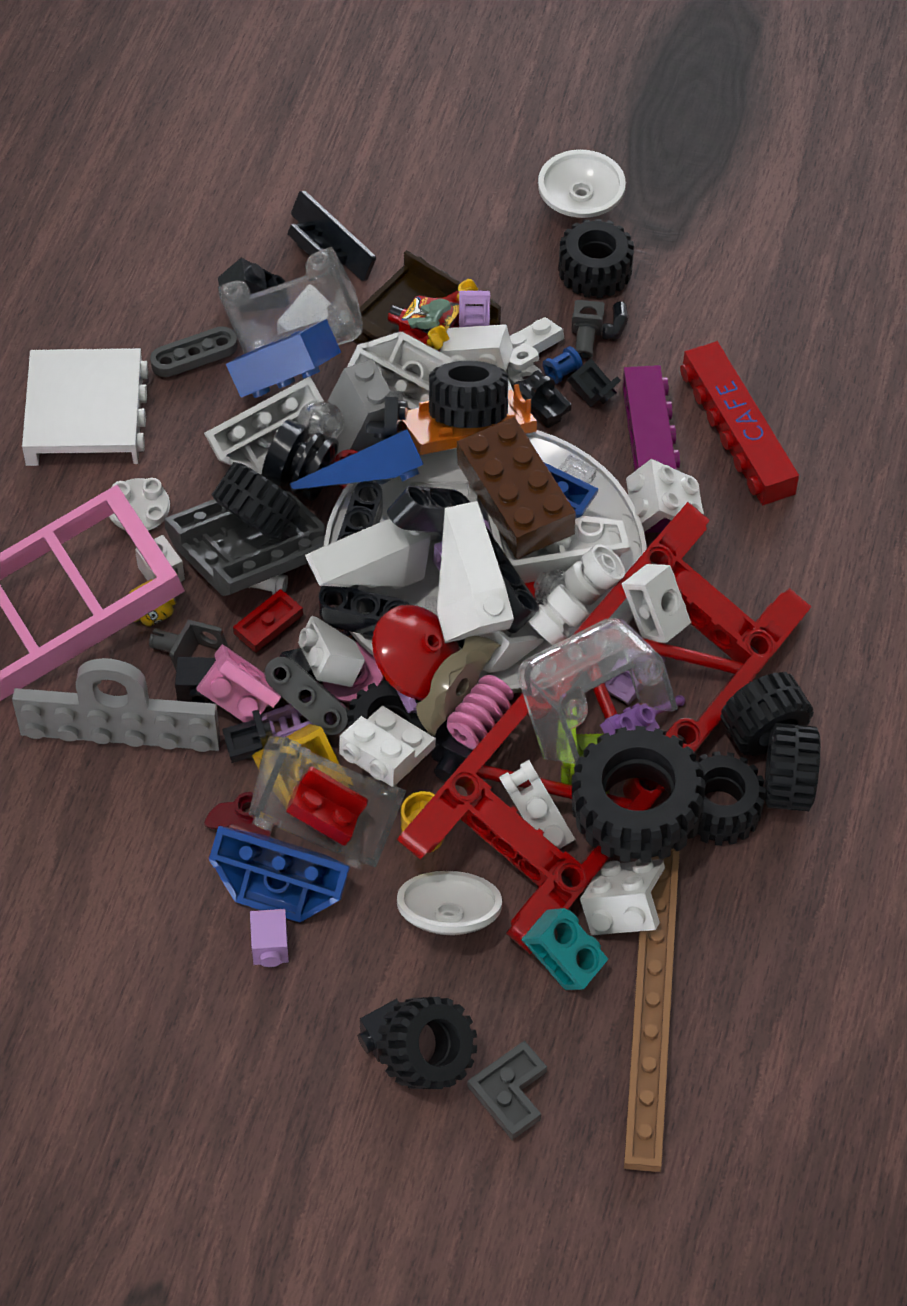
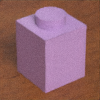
M285 909L250 911L253 964L275 967L281 963H289Z

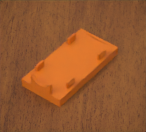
M515 384L514 392L508 390V414L501 422L515 417L525 434L536 432L537 420L531 414V399L525 401L521 395L519 384ZM429 401L419 403V408L408 410L407 419L402 420L401 430L408 429L418 453L424 455L457 448V441L496 424L480 428L448 426L435 421L430 416Z

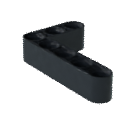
M364 481L355 486L337 541L380 523L383 513V491L377 482ZM359 585L351 587L321 586L319 592V617L322 621L336 629L372 637L377 622L385 613L397 606L410 605L403 599L358 590Z
M408 486L388 508L387 515L401 529L438 532L443 537L445 508L470 503V501L462 493L453 489ZM486 526L514 617L510 629L506 630L510 633H517L538 611L539 606Z

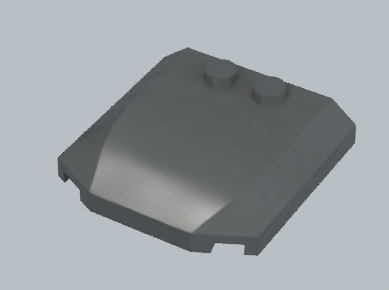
M286 490L284 491L298 502L300 509L279 539H271L226 510L214 499L164 518L165 529L173 546L222 596L230 595L307 564L308 561L305 555L324 547L325 539L324 523L291 492Z

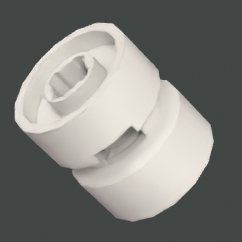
M597 544L585 553L580 561H576L567 569L562 578L565 588L583 605L589 606L603 596L607 589H611L624 577L625 569L619 557L610 548Z
M559 584L547 596V604L538 605L539 609L530 618L529 623L550 644L558 647L570 635L569 628L571 626L577 628L590 613L569 590Z

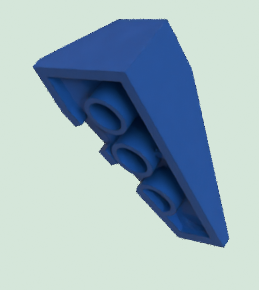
M408 429L294 481L290 483V487L294 491L356 484L364 481L391 480L399 476L403 482L420 474L417 468L424 465Z

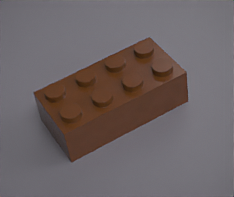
M515 417L457 441V463L516 559L575 534V510Z

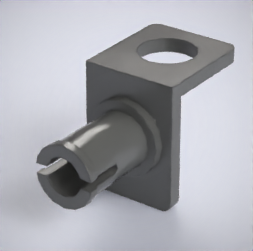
M575 301L574 313L572 314V333H577L575 350L581 358L593 357L595 335L601 336L604 302ZM585 308H591L596 311L597 315L581 314L580 312Z
M192 620L187 621L179 635L155 628L153 630L154 634H151L149 639L151 649L170 652L169 655L175 670L178 657H191L198 644L219 649L222 644L228 647L220 627ZM203 632L214 635L217 640L209 639Z

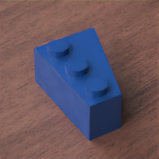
M324 319L308 329L299 330L288 337L276 342L273 341L226 363V366L240 397L252 394L254 398L270 392L269 386L277 384L278 388H282L295 382L294 376L301 374L303 379L320 372L318 366L340 354L341 350L327 319Z

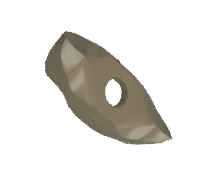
M486 637L465 638L463 648L451 654L439 666L431 681L429 694L416 705L417 716L430 735L435 736L439 726L446 721L452 712H455V708L460 703H463L464 697L471 693V689L478 683L480 673L490 661L494 651L501 646L500 644Z

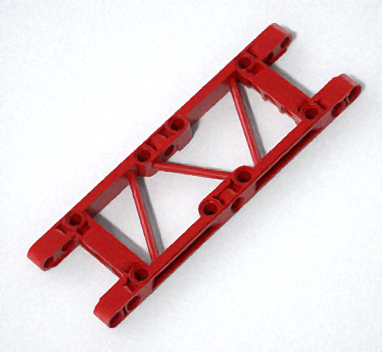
M689 502L676 514L626 572L624 577L607 594L396 839L421 860L426 853H431L461 819L538 885L537 890L511 920V927L506 932V935L529 954L532 953L531 950L521 940L546 910L560 908L568 910L610 857L602 854L601 846H597L596 848L593 847L582 862L579 863L567 851L563 853L543 836L544 832L540 828L536 830L516 813L518 809L514 806L510 808L490 790L492 787L483 779L502 783L499 777L507 772L512 774L513 771L484 765L526 715L536 719L545 718L585 672L604 718L607 719L617 714L595 661L601 652L600 641L734 674L696 721L690 718H682L666 731V736L669 738L672 735L684 737L687 744L683 743V748L688 746L695 752L721 720V711L726 702L738 690L756 677L812 607L791 588H788L784 593H780L776 600L766 608L755 622L698 574L682 558L707 530L706 525L710 520ZM651 562L657 565H670L691 621L690 624L731 659L601 627L627 598L622 586L625 580L646 564H652ZM751 646L758 651V654L752 650ZM575 648L582 650L585 656L578 654ZM536 693L544 695L547 702L540 700ZM540 778L549 794L572 799V785ZM630 778L626 779L623 785L625 797L606 794L620 807L634 811H644L652 806L665 788L649 779ZM527 780L517 787L527 788L531 783ZM640 780L649 786L650 791L641 786ZM455 785L463 787L467 792V796L459 794ZM561 875L571 880L572 887H568L563 883Z

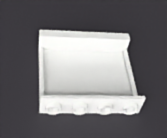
M141 348L30 350L22 442L26 466L39 465V453L132 452L133 464H138L139 452H144L145 447L144 433H140V427L146 426L145 409H141V403H147V387L142 385L143 379H148V362L142 361Z

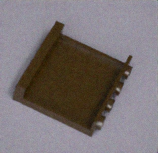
M406 250L404 252V266L355 312L346 307L339 313L340 334L358 345L399 332V326L389 323L387 320L388 313L393 305L408 309L414 298L419 295L430 298L446 297L458 291V286L461 282L451 277L447 272L427 263L422 257ZM490 299V325H500L501 306L493 299ZM465 304V306H483V304Z

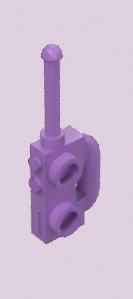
M678 695L675 699L654 708L647 706L646 703L643 705L637 703L632 706V709L628 707L623 710L624 713L605 719V722L600 724L604 734L609 733L610 736L615 734V729L626 727L627 730H636V726H646V730L654 731L655 728H660L655 720L656 715L674 707L683 706L685 698L682 695Z

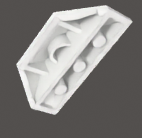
M400 331L370 342L358 344L347 367L373 359L390 391H403V401L408 402V408L416 409L419 408L420 402L429 401L430 372L436 367L454 361L445 354Z
M307 377L205 432L204 435L220 462L232 465L233 462L242 463L257 473L262 474L266 454L280 426L290 419L308 427L309 442L316 433L325 402L311 377Z

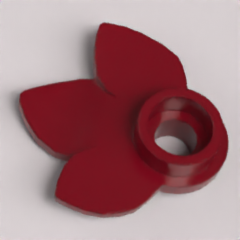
M253 792L240 794L234 802L219 803L208 813L204 822L205 827L216 830L218 826H223L271 837L272 823L265 815V802ZM247 808L254 809L253 812H243Z

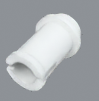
M282 573L250 587L272 591V594H275L280 589L286 592L288 575Z

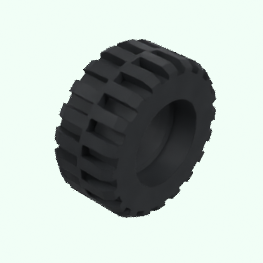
M636 726V730H627L626 727L615 729V734L611 736L609 733L601 735L597 738V745L590 743L583 750V756L578 758L574 766V774L572 775L573 816L576 818V826L579 832L586 834V841L592 847L601 846L602 854L610 858L614 854L620 856V861L630 863L631 859H640V863L651 862V857L658 856L659 860L671 856L673 848L676 851H680L687 845V838L691 839L698 831V825L702 822L705 798V780L703 779L704 771L702 765L696 761V754L690 747L683 748V741L675 735L669 738L666 736V731L657 728L654 731H648L646 726ZM644 778L660 784L666 789L670 797L663 804L653 809L634 811L618 806L606 793L611 787L623 780Z

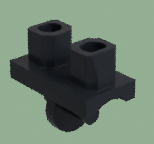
M539 370L533 372L527 379L514 383V385L519 384L521 395L525 401L531 399V408L541 418L540 421L547 428L561 422L562 416L571 411L572 404L555 388V381L550 376H544Z

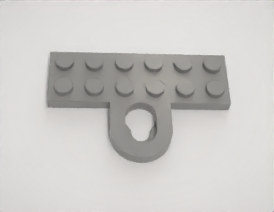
M102 658L83 663L77 673V693L14 688L12 702L20 735L33 739H40L42 737L60 738L64 741L86 740L98 744H107L109 742L124 743L133 747L150 745L160 746L164 749L188 748L199 752L219 751L221 737L217 704L149 699L144 674L133 665L120 660ZM102 680H113L125 686L127 694L123 696L108 695L100 691L97 685Z

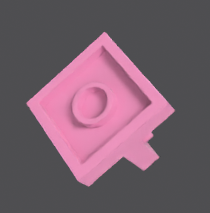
M222 644L214 654L215 663L196 687L197 691L241 721L248 722L254 720L252 711L259 709L261 715L268 705L274 708L281 695L269 686L263 671Z

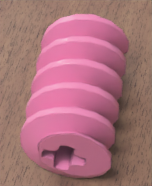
M490 674L484 675L480 678L478 684L471 689V693L464 697L463 703H460L455 708V712L448 716L446 726L448 731L462 745L474 750L480 743L479 740H482L488 734L487 731H490L495 726L494 721L498 722L503 716L502 712H507L511 707L509 700L514 698V692L498 677Z

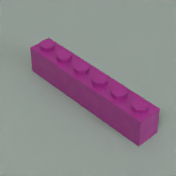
M661 365L624 367L622 390L634 472L650 459L677 470V468H680L679 450H674L673 444H676L675 425H670L669 420L672 419L671 401H666L665 397L668 396L669 392L668 378L662 377ZM664 517L644 533L662 532L671 520Z

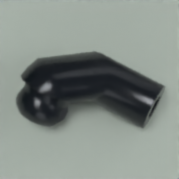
M621 301L614 303L612 307L613 324L604 323L602 325L603 339L615 341L622 335L628 321L627 305Z

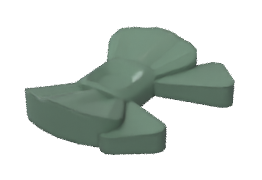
M437 299L431 301L430 304L421 306L422 312L427 314L426 317L409 318L408 323L412 329L416 327L419 329L437 327L440 324L439 319L443 313L451 309L450 302L445 299Z

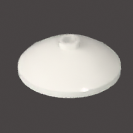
M570 150L555 155L544 164L538 178L539 193L545 203L559 213L576 218L595 217L612 210L622 200L626 184L624 173L614 160L604 154L590 150Z
M435 871L415 876L406 881L398 891L397 907L406 920L422 930L440 935H461L481 930L492 923L500 915L502 896L492 883L479 876L458 871Z

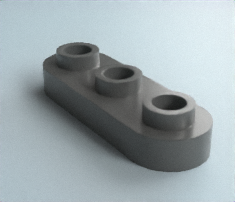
M221 326L158 347L150 356L152 371L158 376L170 377L228 357L237 350V335L233 329Z
M277 657L267 664L265 679L269 686L313 725L322 727L325 734L328 735L341 733L347 728V707L298 663L289 657ZM279 667L286 670L287 675L284 680L276 677V670ZM305 689L309 690L312 695L309 702H304L301 699V692ZM328 712L336 714L337 721L335 724H329L326 721Z

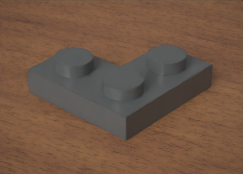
M524 1040L469 1079L467 1087L511 1140H514L541 1120V1113L522 1090L547 1073V1066Z

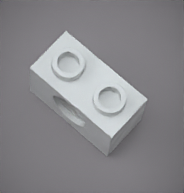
M646 564L622 583L642 638L667 643L691 623L670 565Z

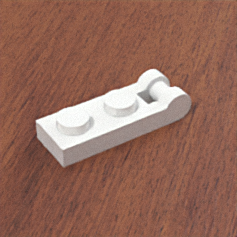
M529 760L520 764L521 768L512 774L507 772L499 777L523 819L536 830L540 828L544 832L543 836L558 849L575 840ZM529 780L531 785L519 791L517 786Z

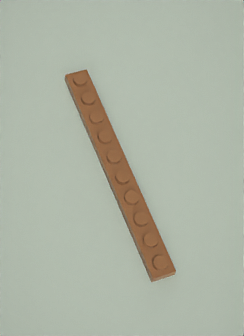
M674 848L671 850V856L662 859L665 869L651 891L660 924L656 930L639 931L624 1169L661 1172L679 869V851H676ZM656 856V857H651V859H652V860H657V859H659V857H658V856Z

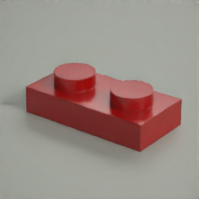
M280 589L233 626L234 635L257 653L302 617L303 607Z

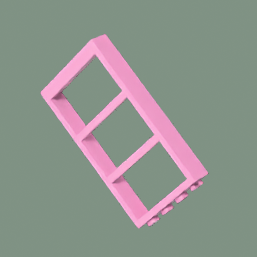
M118 485L106 490L0 553V580L52 550L93 616L38 647L0 585V606L29 654L0 670V701L12 695L14 688L22 689L185 591L178 575ZM115 514L156 578L102 609L61 544L110 515Z

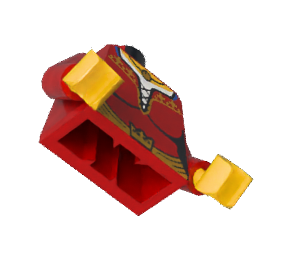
M467 279L459 284L458 291L446 297L430 298L420 295L416 296L408 309L393 305L390 308L387 320L389 323L398 325L399 332H404L440 352L443 342L450 339L447 329L459 327V291H478V288L472 279ZM437 299H445L450 302L451 309L443 313L439 319L440 324L432 329H419L417 327L412 329L408 323L409 318L426 317L427 314L422 312L421 306L430 304L431 301Z

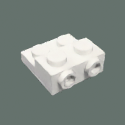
M381 706L368 719L361 716L340 735L339 754L348 762L355 763L369 772L375 779L382 780L391 787H394L435 748L436 738L384 706Z

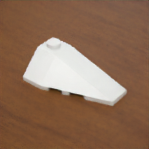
M488 514L491 534L524 583L535 581L537 583L563 574L597 544L605 545L616 555L630 550L623 520L583 516L581 519H575L574 535L516 559Z

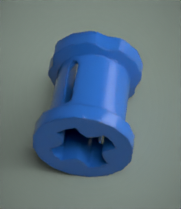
M568 346L564 348L562 354L555 358L545 359L542 366L546 376H550L555 381V384H558L564 376L573 371L576 372L582 367L583 363L578 352L573 347Z

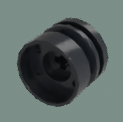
M288 419L280 426L272 440L264 460L262 476L278 487H285L291 479L292 482L297 481L335 463L339 442L331 437L324 441V434L320 432L316 433L308 442V427ZM323 487L294 490L292 492L298 495L303 491V497L312 501L319 495Z

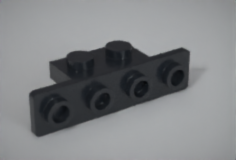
M299 191L291 211V215L299 223L291 224L287 234L296 242L299 248L305 250L315 260L317 265L323 268L345 265L361 281L368 280L376 261V256L306 191Z

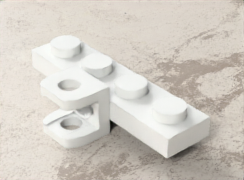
M544 317L510 336L513 350L506 370L509 382L514 385L517 381L525 380L522 379L524 376H531L537 370L541 372L533 362L539 361L538 353L565 339L561 327Z

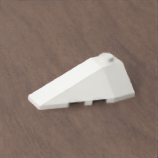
M478 501L447 507L444 512L437 615L444 643L510 629L514 620L507 590Z
M387 519L310 552L305 557L319 586L351 587L353 585H367V588L390 586L391 589H401L424 579L431 537L428 532L401 529L390 519Z

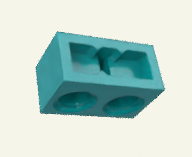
M565 908L546 910L521 939L565 990L584 989L608 960L607 956L601 951L600 943L594 937L588 935L579 925L577 916ZM555 928L557 929V932H558V938H557V940L555 939V936H554ZM577 954L579 955V958H580L579 966H578L577 960H576Z

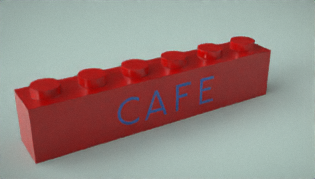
M715 341L684 351L683 365L680 366L682 378L686 383L689 382L696 402L699 405L702 404L706 410L709 424L712 427H716L719 432L721 443L732 454L737 471L742 472L747 479L750 493L757 496L762 506L795 495L799 474L719 342Z

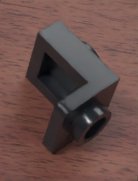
M592 359L588 360L567 379L589 407L593 406L598 400L602 404L606 403L617 393L614 387L621 381L618 376L610 381Z
M390 391L385 396V421H370L366 425V433H374V437L378 439H387L400 432L402 420L407 419L408 402L403 401V391Z
M259 709L252 711L254 720L222 729L231 763L252 758L253 754L269 746L268 739L274 738L269 720H261Z

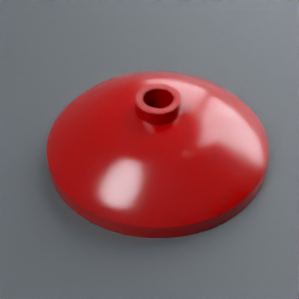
M401 605L389 610L377 622L372 637L374 658L384 678L403 695L421 701L429 694L431 681L439 666L451 654L460 651L457 641L444 643L438 616L423 607L415 605Z

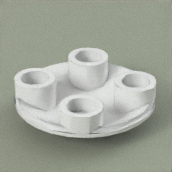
M135 478L117 481L112 485V487L115 485L119 486L148 531L159 526L164 521V518L167 517L170 510V500L158 479ZM115 514L109 516L116 526L125 530Z

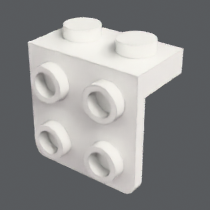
M650 459L626 478L628 495L635 507L636 516L640 518L644 532L664 517L672 520L687 502L704 515L699 484L690 475Z
M640 859L630 863L609 861L602 866L580 898L591 935L657 929L660 921L651 891L665 869L663 860L651 859V862L640 863Z

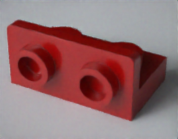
M309 767L294 787L286 812L341 845L346 846L352 838L359 815L368 804V799L320 770Z

